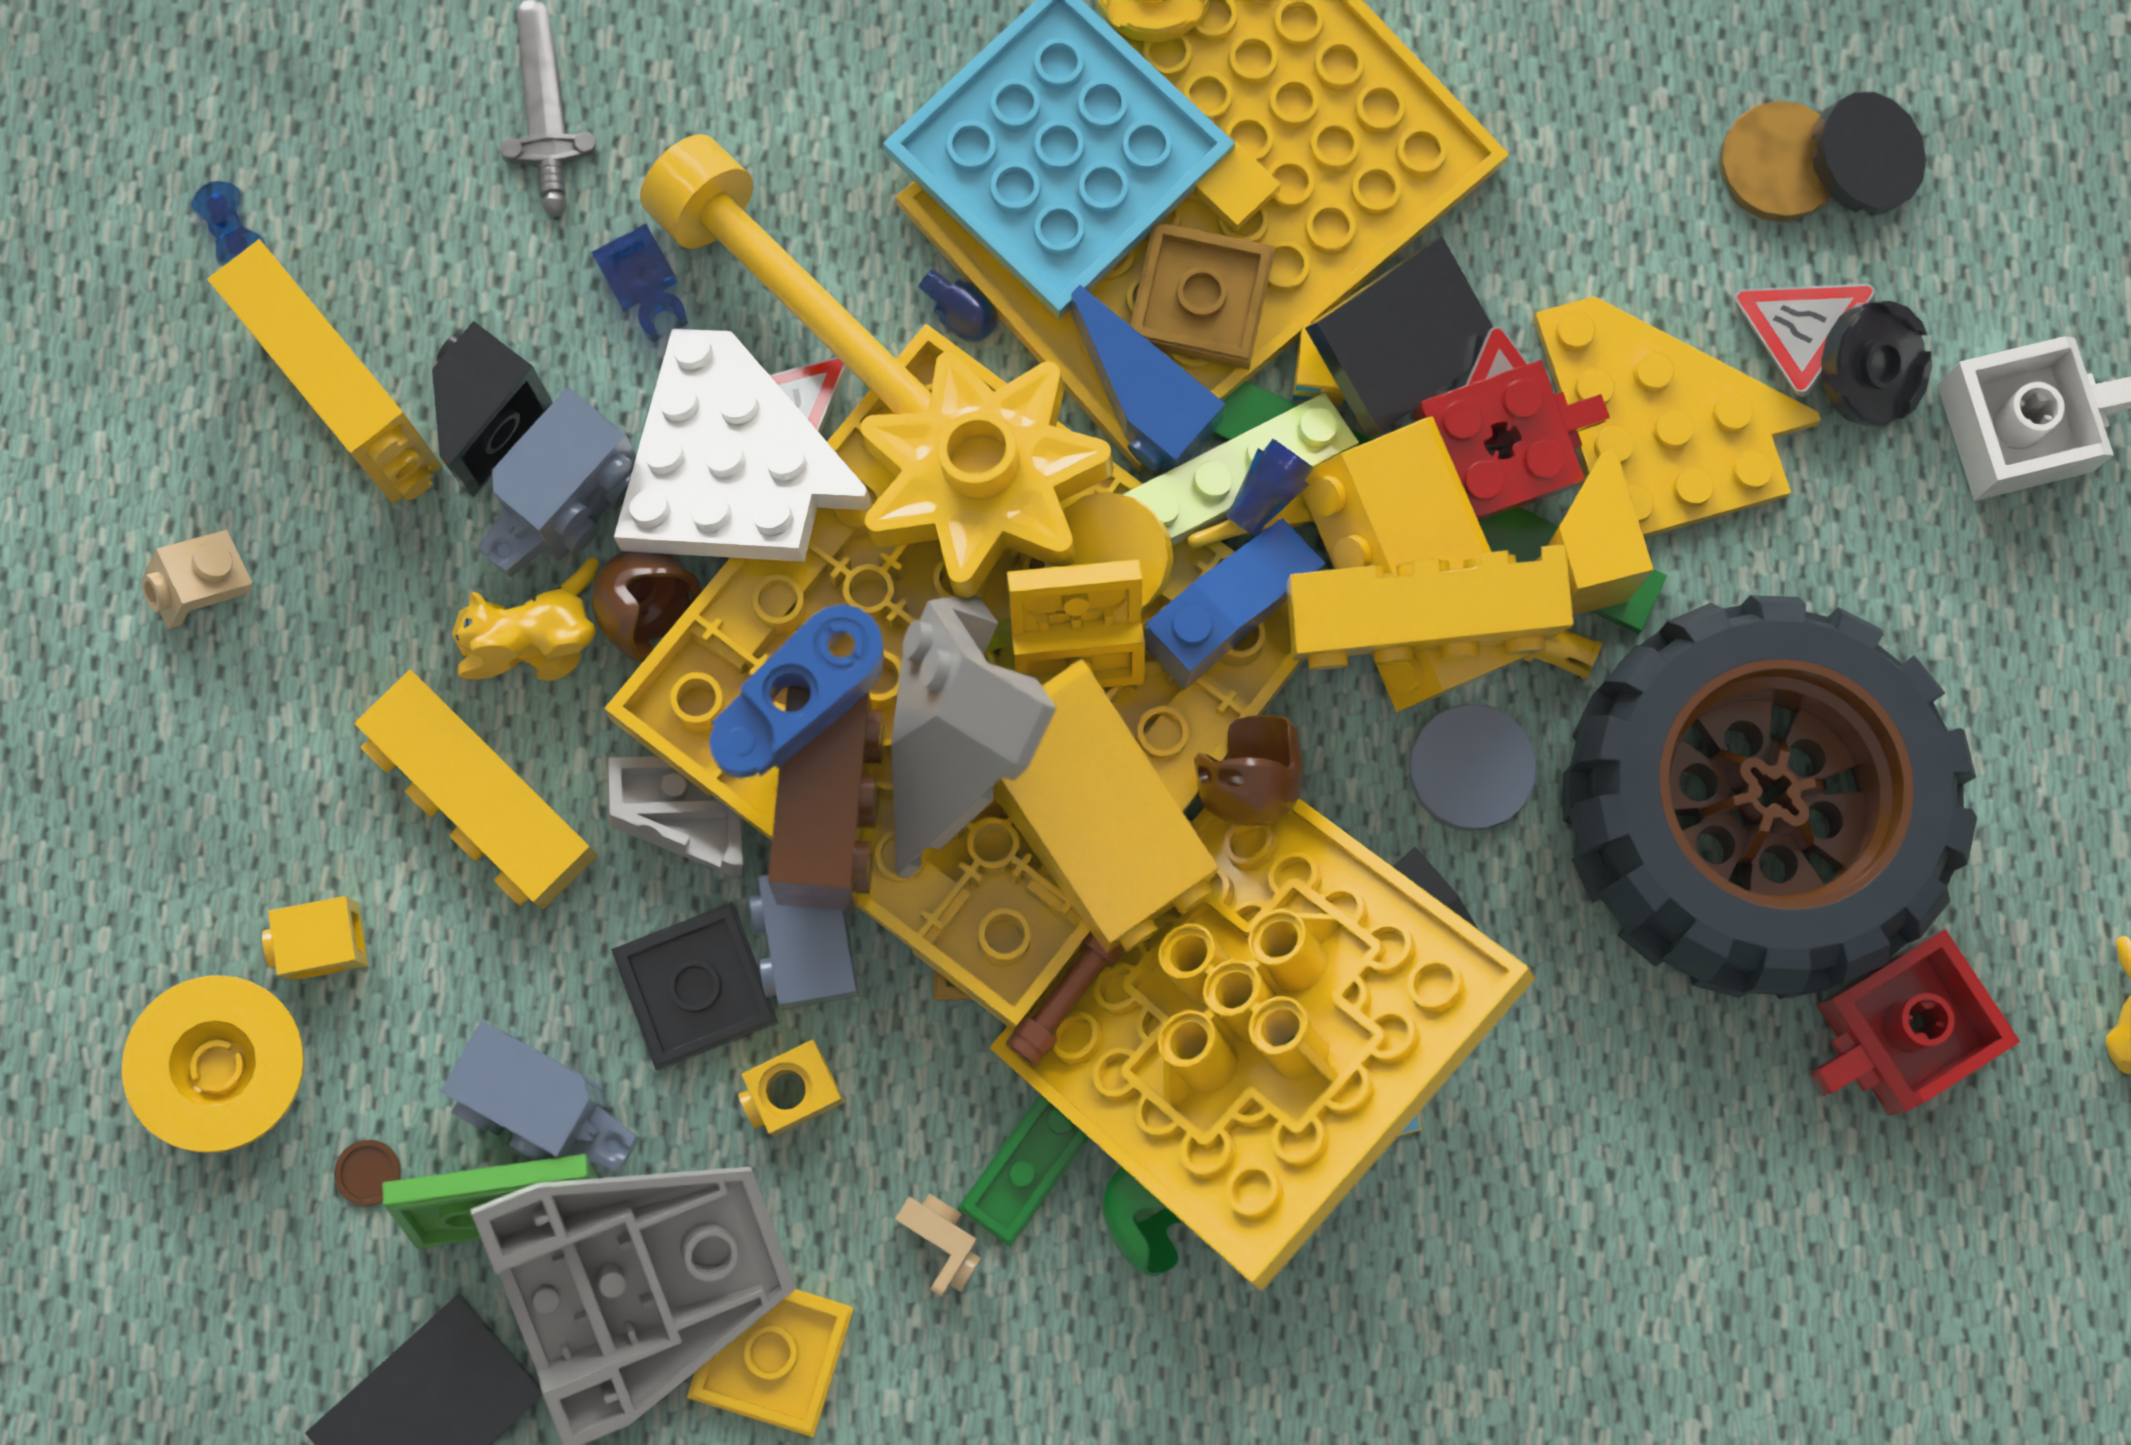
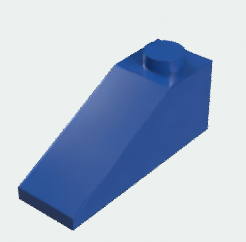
M1079 285L1071 293V315L1123 434L1130 441L1128 445L1129 451L1140 463L1152 471H1156L1161 467L1168 472L1186 463L1222 423L1225 403L1089 291Z
M1281 518L1196 579L1152 617L1144 627L1145 649L1183 690H1186L1287 601L1286 582L1290 574L1321 571L1326 563Z

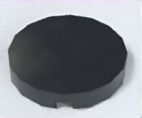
M1853 92L1824 109L1815 123L1812 133V139L1816 138L1815 145L1817 150L1812 155L1814 171L1825 191L1842 207L1854 212L1860 210L1873 212L1870 215L1884 214L1913 198L1924 179L1927 160L1922 135L1911 115L1895 100L1876 92Z
M1893 301L1858 303L1840 315L1828 333L1821 358L1823 386L1831 405L1846 420L1863 426L1880 427L1890 425L1889 423L1895 419H1904L1912 413L1927 391L1932 370L1931 351H1925L1922 336L1928 335L1923 322L1909 307Z

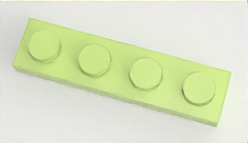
M1324 392L1122 495L1138 498L1156 513L1159 520L1163 521L1170 533L1172 546L1186 540L1191 534L1211 527L1295 484L1297 477L1340 453L1357 447L1359 442Z

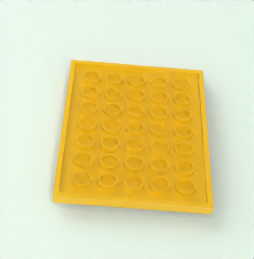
M1211 0V4L1199 24L1179 38L1153 43L1132 40L1117 32L1235 143L1238 142L1281 183L1280 192L1237 232L1232 230L1194 192L1162 221V223L1276 246L1249 370L1163 352L1221 401L1245 381L1250 380L1294 343L1300 336L1303 323H1313L1339 305L1506 164L1509 153L1363 0ZM915 181L897 194V206L1040 363L1049 361L1059 366L1064 390L1132 465L1141 472L1146 466L1140 463L1128 449L1130 441L1123 434L1073 320L1071 309L1060 319L1055 316ZM1151 232L1089 291L1129 325L1131 324Z

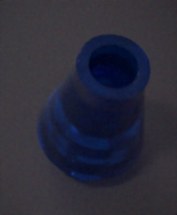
M1272 438L1264 450L1257 447L1236 498L1225 516L1253 536H1258L1266 524L1310 485L1305 480L1314 467Z

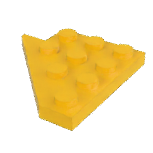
M1595 296L1535 313L1533 322L1557 393L1564 392L1568 405L1602 394L1610 416L1603 424L1578 432L1583 446L1576 448L1585 476L1587 477L1603 450L1616 448L1644 538L1784 499L1791 494L1773 438L1817 426L1821 421L1818 411Z

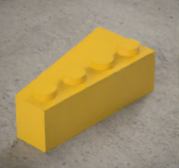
M1566 544L1541 547L1542 555L1537 560L1516 563V556L1509 555L1508 551L1481 553L1480 557L1465 559L1462 561L1463 568H1450L1448 560L1435 558L1397 565V573L1384 574L1383 566L1372 565L1290 574L1286 582L1292 660L1308 659L1309 670H1326L1347 667L1348 656L1374 654V664L1389 665L1414 661L1413 651L1439 649L1440 659L1442 660L1480 656L1479 646L1505 644L1506 654H1528L1545 651V640H1553L1573 625Z

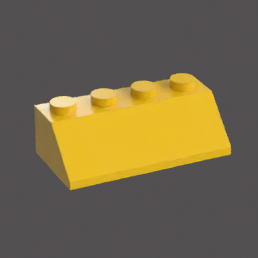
M1433 416L1340 453L1296 478L1335 570L1379 565L1383 566L1384 574L1397 573V565L1435 558L1448 560L1450 568H1463V560L1480 557L1481 553L1491 552ZM1505 644L1479 646L1480 656L1442 660L1440 659L1439 649L1413 651L1414 661L1376 666L1396 712L1447 694L1534 653L1506 654Z

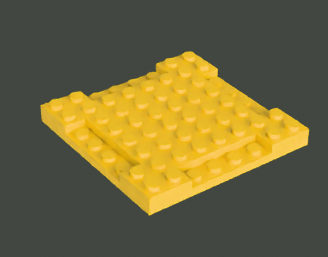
M927 324L921 328L896 358L931 393L936 359L941 353L946 351L957 353L993 392L1007 384ZM872 390L865 395L827 441L867 488L872 501L871 507L896 479V476L868 452L860 430L862 421L868 416L895 414ZM1057 421L1056 427L1069 430L1067 427H1065L1063 424ZM1113 462L1114 470L1109 478L1059 503L1063 511V509L1085 495L1107 491L1122 495L1143 483ZM817 508L804 562L729 558L604 709L610 721L706 795L709 797L713 795L772 841L779 768L777 769L774 766L762 777L757 774L753 777L737 778L724 773L715 763L710 750L709 740L714 728L712 722L741 694L740 687L814 614L826 607L844 604L858 607L870 615L880 629L884 651L882 673L870 690L872 708L883 710L882 725H885V741L882 764H870L869 775H877L876 789H879L876 829L864 828L863 841L871 842L870 854H873L870 894L858 893L857 907L909 946L915 956L1010 1029L1014 1030L1025 1015H1030L1082 947V941L1090 930L994 796L993 801L940 850L932 847L926 848L920 856L921 868L910 878L897 876L891 744L901 660L903 657V640L911 623L915 620H920L929 600L957 595L952 589L939 540L885 548L877 547L872 543L865 524V515L869 510ZM1186 539L1172 546L1174 561L1168 585L1159 598L1156 597L1151 605L1144 608L1146 610L1142 612L1143 632L1145 624L1196 579L1235 551L1221 541L1199 548H1191L1188 546ZM1007 547L975 596L981 597L998 622L983 656L989 664L1014 671L1007 572L1045 568V562ZM1284 602L1186 690H1183L1146 649L1145 684L1102 688L1183 813L1199 794L1194 764L1196 755L1200 752L1208 754L1218 761L1224 760L1228 754V728L1230 724L1238 718L1262 715L1304 661V659L1292 660L1288 602ZM845 635L830 650V653L840 658L850 656L853 653L855 642L849 635ZM787 687L778 693L774 701V705L782 711H785Z

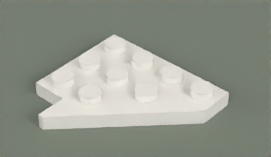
M672 329L614 534V539L621 551L804 562L817 508L871 509L872 501L867 488L731 331Z

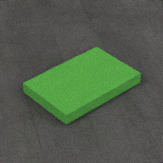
M580 1154L383 1182V1205L414 1247L421 1249L481 1240L470 1209L536 1183L599 1179L587 1155Z

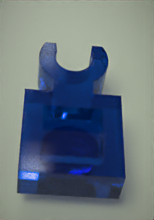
M646 223L591 252L623 312L640 304L638 320L649 340L656 342L660 339L653 324L654 317L660 312L668 311L673 313L681 327L688 325V316L681 300L674 294L664 292V290L678 282Z

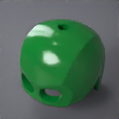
M1120 1167L1107 1184L1103 1197V1216L1108 1232L1120 1253L1135 1270L1147 1276L1164 1274L1173 1269L1179 1261L1178 1252L1169 1239L1167 1230L1174 1224L1184 1222L1123 1167Z

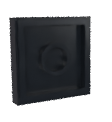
M733 902L611 949L655 1070L657 1071L779 1024L770 998L765 996L760 971Z

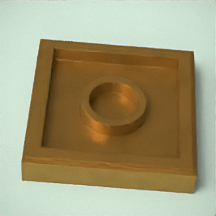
M1162 222L1156 223L1152 227L1130 326L1162 352L1249 370L1276 246Z

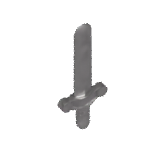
M531 0L524 2L517 12L528 137L520 139L507 138L500 144L502 159L508 164L521 163L538 168L543 209L549 216L559 217L564 213L567 206V201L564 197L566 191L563 164L591 155L596 149V140L589 132L566 134L557 55L549 12L541 2Z

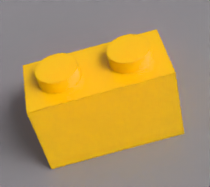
M1615 447L1602 451L1547 545L1566 544L1572 616L1629 602L1654 570Z

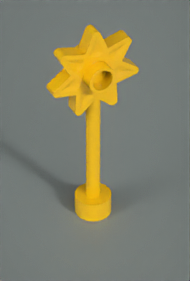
M703 134L693 135L677 142L664 152L651 167L642 184L640 202L643 209L684 248H701L718 239L895 413L868 416L862 421L860 426L868 452L896 476V479L865 515V524L872 543L877 547L885 548L939 540L953 592L962 598H970L976 594L1006 547L1056 567L1071 566L1076 559V551L1071 531L1059 502L1109 478L1113 473L1114 466L1111 448L1106 441L1056 427L1064 394L1059 366L1054 362H1043L993 392L957 353L946 351L941 353L936 359L931 393L745 212L753 192L752 177L712 137Z

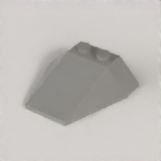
M751 1167L536 1183L470 1209L495 1274H499L538 1373L542 1394L563 1445H583L632 1424L796 1289Z

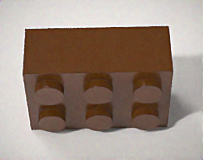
M787 687L785 712H796L804 708L810 701L811 694L803 687ZM870 691L779 768L768 883L777 905L856 911L858 893L870 894L873 854H870L871 842L863 841L864 828L876 829L879 789H876L877 775H869L870 764H882L885 741V725H882L883 710L872 708Z

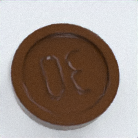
M361 1140L348 1146L340 1154L334 1170L335 1183L341 1195L348 1201L362 1206L382 1203L383 1182L397 1181L401 1178V1165L398 1156L388 1145L376 1140Z

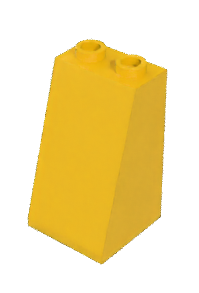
M1081 659L1042 685V688L1056 706L1054 715L1028 768L1015 780L1004 777L998 780L993 785V796L1104 951L1108 953L1121 944L1125 951L1129 952L1148 940L1159 930L1154 920L1175 906L1182 915L1206 899L1213 892L1207 883L1214 879L1219 867L1100 684Z

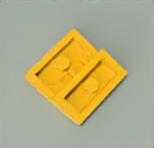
M1139 559L1007 572L1014 672L1036 678L1042 686L1082 659L1101 688L1145 684V638L1142 626V576Z

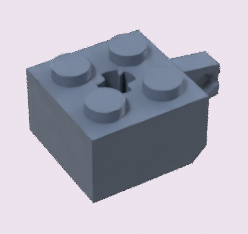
M567 387L492 469L493 493L504 509L478 547L482 554L499 570L512 577L543 550H547L560 561L569 550L573 554H578L585 549L598 532L599 525L595 521L611 504L616 508L623 505L636 459V454L626 434Z
M482 1020L440 1090L441 1093L457 1101L451 1111L452 1114L483 1131L488 1130L498 1136L503 1127L512 1131L515 1135L509 1145L537 1161L586 1154L590 1162L620 1172L627 1163L639 1139L637 1135L607 1113L608 1104L602 1085Z

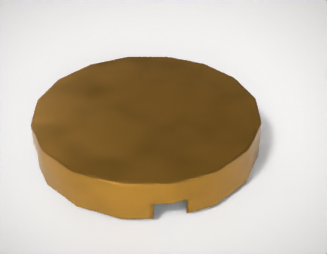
M1778 100L1756 105L1736 119L1721 144L1718 168L1722 181L1725 180L1726 187L1731 192L1730 196L1740 208L1759 219L1785 223L1810 215L1828 202L1831 196L1825 191L1815 173L1812 155L1817 152L1816 138L1812 139L1813 127L1821 114L1803 104Z

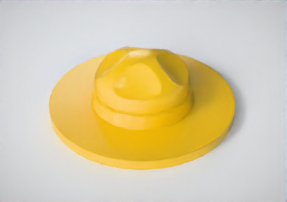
M222 975L204 976L184 981L171 987L154 999L134 1023L128 1035L122 1058V1080L125 1094L130 1107L140 1122L161 1140L175 1147L200 1153H218L234 1150L250 1144L268 1133L280 1122L293 1104L300 1089L304 1071V1048L301 1034L295 1020L283 1003L272 993L253 982Z

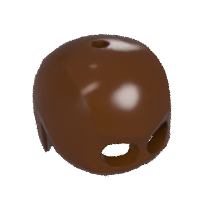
M622 551L609 560L599 572L593 586L592 609L600 630L609 642L628 658L643 662L654 649L648 641L653 638L664 637L702 592L699 580L671 554Z
M1254 715L1238 718L1228 728V754L1224 760L1218 761L1210 755L1200 752L1194 758L1196 779L1202 803L1209 812L1224 821L1244 826L1269 824L1287 816L1299 799L1303 785V755L1298 730L1287 717Z

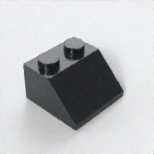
M473 321L463 334L461 332L453 334L442 345L437 355V364L432 369L440 458L464 491L475 497L491 478L492 469L552 405L553 401L534 367Z

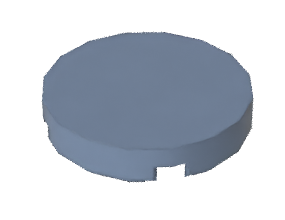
M1461 704L1439 712L1420 730L1409 754V778L1417 802L1434 820L1456 830H1485L1506 823L1527 803L1536 782V754L1528 734L1510 715L1488 705Z

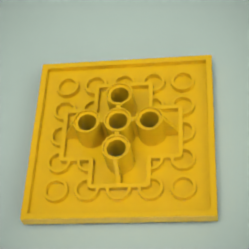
M1301 799L1297 800L1293 809L1281 820L1256 826H1244L1224 821L1204 808L1190 824L1219 867L1214 879L1207 883L1213 892L1201 903L1182 915L1175 906L1154 920L1159 930L1135 949L1129 952L1124 951V954L1113 968L1105 965L1055 1031L1053 1036L1057 1039V1042L1037 1067L1023 1059L1005 1043L1013 1033V1030L1008 1026L989 1046L998 1057L1261 1292L1536 979L1529 967ZM1081 947L1028 1016L1032 1019L1084 951L1083 947ZM1249 998V1000L1244 1005L1239 1007L1243 1002H1245ZM1297 1034L1293 1041H1291L1287 1045H1284L1288 1039H1290L1293 1035ZM1202 1049H1204L1201 1054H1199L1197 1057H1195L1197 1053H1199Z

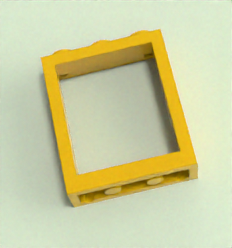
M260 239L207 278L392 504L402 497L405 500L415 499L430 488L433 484L430 479L434 477L433 473L442 467L441 463L403 411Z

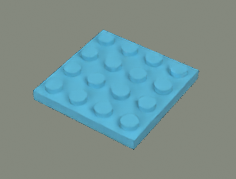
M1036 0L883 143L884 153L1060 319L1071 309V293L1079 285L1090 291L1152 231V227L1156 223L1162 222L1195 190V185L1235 148V142L1082 0Z

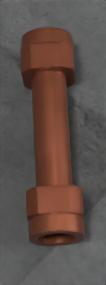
M1090 931L1081 944L1084 951L1034 1017L1031 1019L1025 1015L1005 1043L1023 1059L1037 1067L1057 1042L1053 1034L1104 966L1113 968L1124 954L1125 949L1121 944L1106 953Z

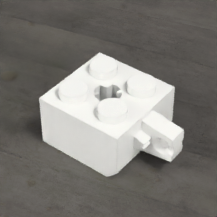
M2068 336L1960 361L1937 384L1974 501L2094 472L2114 456L2105 430L2109 427L2107 416L2125 412L2131 408V377L2096 384L2093 374L2086 373L2075 338Z

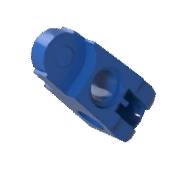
M841 604L822 609L804 623L740 687L741 694L712 722L714 728L711 732L709 744L712 757L719 769L732 777L747 778L757 774L762 777L774 766L777 769L780 768L869 692L880 678L884 663L881 632L873 618L858 607ZM845 635H849L855 642L853 653L850 656L841 658L831 654L830 650ZM786 687H803L811 694L810 701L804 708L796 712L780 710L774 705L775 697Z

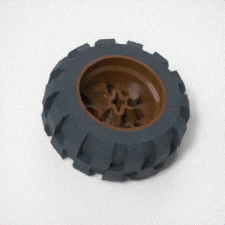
M1749 595L1741 605L1721 608L1710 602L1667 621L1657 633L1641 645H1635L1617 664V667L1602 685L1592 694L1572 734L1576 743L1570 767L1563 772L1562 821L1573 826L1579 853L1571 860L1591 902L1594 903L1600 899L1604 902L1623 927L1617 936L1653 966L1656 967L1665 962L1688 974L1691 986L1740 998L1748 993L1775 994L1780 1000L1826 991L1888 964L1889 958L1908 943L1920 939L1951 900L1947 886L1954 871L1968 865L1977 816L1973 809L1964 808L1963 785L1975 779L1976 774L1964 729L1957 728L1948 731L1934 704V701L1946 693L1915 655L1902 664L1878 645L1884 635L1883 629L1839 607L1828 617L1807 612L1806 603L1799 597ZM1773 705L1794 712L1782 739L1776 737L1770 740ZM1692 724H1694L1706 741L1710 759L1682 740ZM1735 730L1747 737L1751 745L1749 758L1728 750L1725 744L1726 731ZM1789 749H1798L1808 755L1813 767L1811 776L1798 775L1791 769L1788 764ZM1851 770L1857 792L1824 794V791L1827 790L1826 779ZM1682 773H1693L1702 779L1707 789L1704 801H1693L1682 792L1680 787V776ZM1771 785L1776 789L1778 795L1773 800L1774 804L1765 808L1760 804L1758 798L1763 792L1762 789ZM1731 790L1736 794L1735 796L1730 797ZM1809 809L1816 810L1827 818L1830 826L1827 839L1818 838L1812 834L1808 819ZM1733 812H1739L1741 817L1750 823L1749 830L1738 823L1732 814ZM1675 813L1684 816L1697 815L1699 824L1682 830ZM1699 834L1712 835L1719 840L1724 852L1721 863H1710L1701 857L1696 845ZM1802 851L1817 854L1839 871L1831 880L1824 884ZM1763 852L1772 853L1782 860L1785 866L1783 882H1773L1763 875L1759 863ZM1737 862L1742 863L1741 874L1745 882V890L1728 881Z

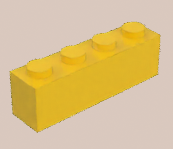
M411 669L354 722L368 737L360 748L387 774L397 766L412 781L404 790L405 793L431 818L441 810L457 826L449 834L450 838L475 862L485 854L501 870L493 880L520 907L530 899L544 910L598 856Z

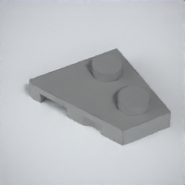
M657 756L608 757L610 827L727 875L742 876L743 859L741 820L739 815L713 795L711 797L706 795Z

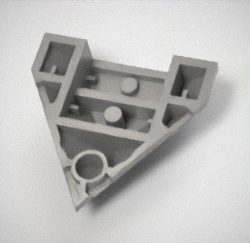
M975 595L970 598L952 596L929 600L920 620H915L911 623L903 640V657L901 660L891 744L897 876L910 878L921 868L920 856L926 848L932 847L940 850L993 801V785L1002 777L1015 780L1028 768L1056 710V706L1036 678L987 662L983 655L998 622L981 597Z

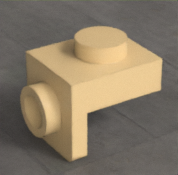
M227 530L157 548L142 577V590L145 600L154 612H160L168 629L182 625L189 611L237 598L249 592L253 585Z
M928 1193L922 1204L909 1196L895 1220L951 1254L930 1290L941 1297L945 1295L950 1286L961 1292L982 1259L971 1252L978 1240L955 1226L962 1214L930 1193Z

